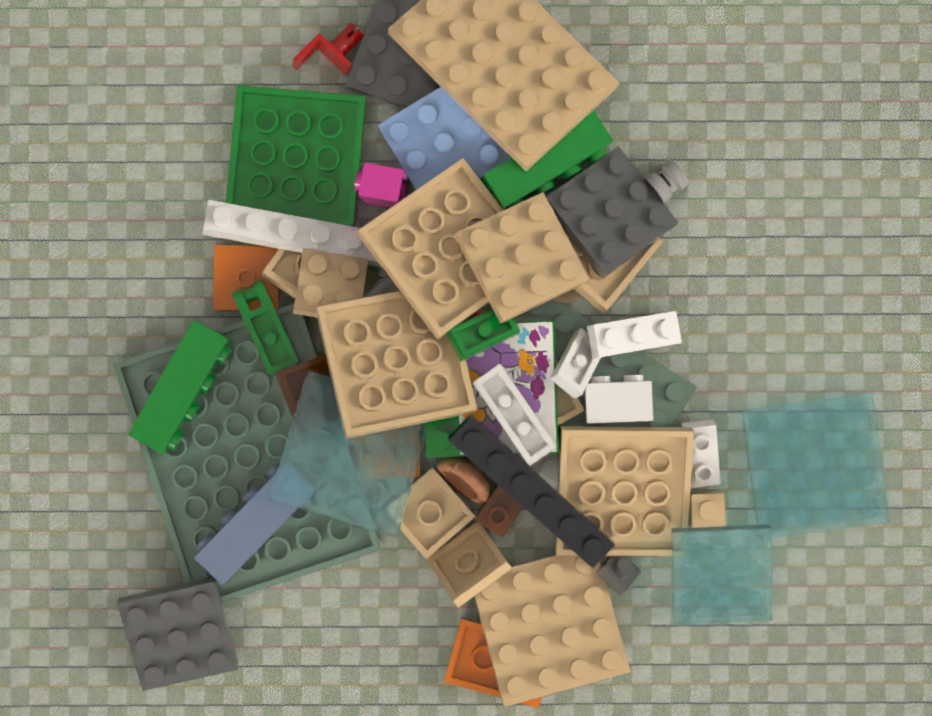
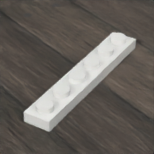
M208 200L202 235L302 253L303 248L365 258L368 259V265L382 268L357 235L358 230L361 228Z

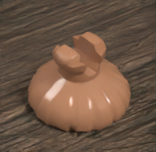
M447 457L438 463L437 468L441 477L454 490H457L458 493L476 503L482 504L487 502L491 490L485 475L486 473L468 457L466 459Z

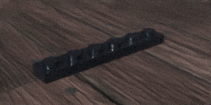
M471 413L448 436L449 442L592 568L615 546L614 541Z

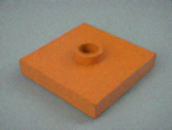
M215 245L213 310L239 311L232 292L240 288L244 291L252 287L253 282L260 279L264 281L275 308L278 309L280 288L261 277L262 272L278 249L266 246ZM259 298L249 302L251 311L262 307Z

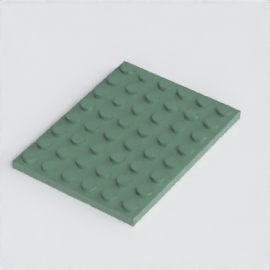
M293 303L276 310L300 360L297 364H300L318 356L304 315L293 314ZM244 320L215 329L232 339L229 347L233 348L226 363L224 365L218 364L212 374L217 378L207 394L202 392L196 404L200 405L196 416L191 423L186 421L180 432L184 436L175 451L169 450L167 454L162 455L139 442L185 583L213 577L194 559L200 552L196 546L209 533L215 537L223 528L219 522L232 509L238 513L246 504L242 500L244 496L254 486L261 489L269 481L265 475L278 462L284 465L290 461L317 489L223 586L216 580L222 603L381 550L382 548L359 479L357 478L339 419L299 435L276 375L269 376ZM181 341L113 364L132 424L135 423Z

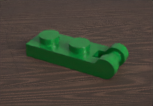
M262 279L253 282L252 287L244 291L240 288L232 292L235 303L269 376L299 363L300 360ZM259 298L262 307L251 311L249 302Z

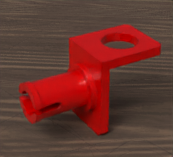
M349 23L332 41H328L319 33L294 57L292 68L297 71L319 50L344 75H347L350 72L351 63L345 58V55L362 40L364 35L359 29L354 31L356 26L352 23Z

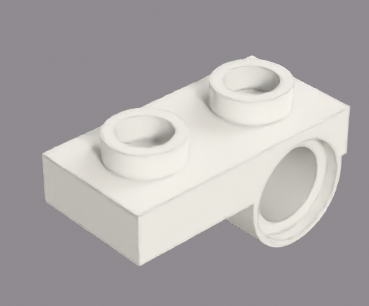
M708 419L680 423V427H692L694 430L691 488L720 485L715 421Z

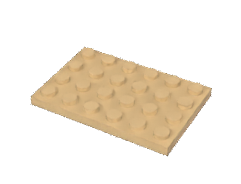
M420 0L388 28V34L525 171L530 169L612 94L620 84L536 0Z

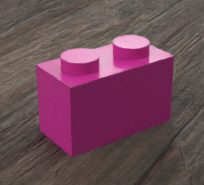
M364 163L363 171H357L354 190L359 191L358 196L366 205L390 209L407 197L410 179L403 169Z

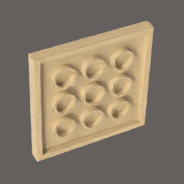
M464 158L358 230L357 235L437 340L489 303L455 238V234L466 227L503 211V209Z
M401 291L333 303L316 308V315L345 439L474 413L478 410L466 360L460 362L446 334L437 340Z
M560 426L558 492L614 541L615 546L605 556H686L694 430L692 427ZM556 536L555 552L557 556H578Z
M555 555L511 567V570L474 596L503 707L631 672L607 584L596 573L601 567L600 561L592 568L579 556Z

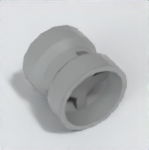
M672 159L662 164L659 172L651 173L644 178L663 204L672 198L673 192L682 190L690 184L684 172Z

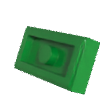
M490 309L458 324L448 331L446 335L460 362L518 335L521 331L514 318L500 324L494 310Z

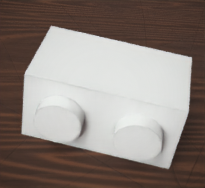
M623 375L624 382H611L610 376L591 377V383H588L584 390L585 423L653 421L652 381H644L643 375Z

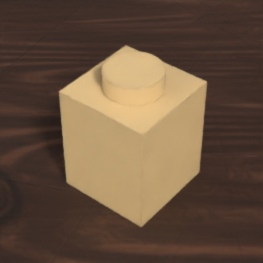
M720 491L690 492L688 525L692 528L726 526L724 493Z

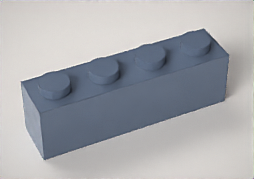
M290 461L284 465L280 462L276 463L265 475L269 481L261 489L254 486L242 499L246 503L238 513L232 509L219 522L223 528L215 537L209 533L196 546L200 552L194 559L222 586L317 489Z

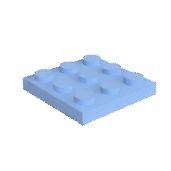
M442 87L377 125L416 190L462 158L465 159L479 179L491 169L511 158Z

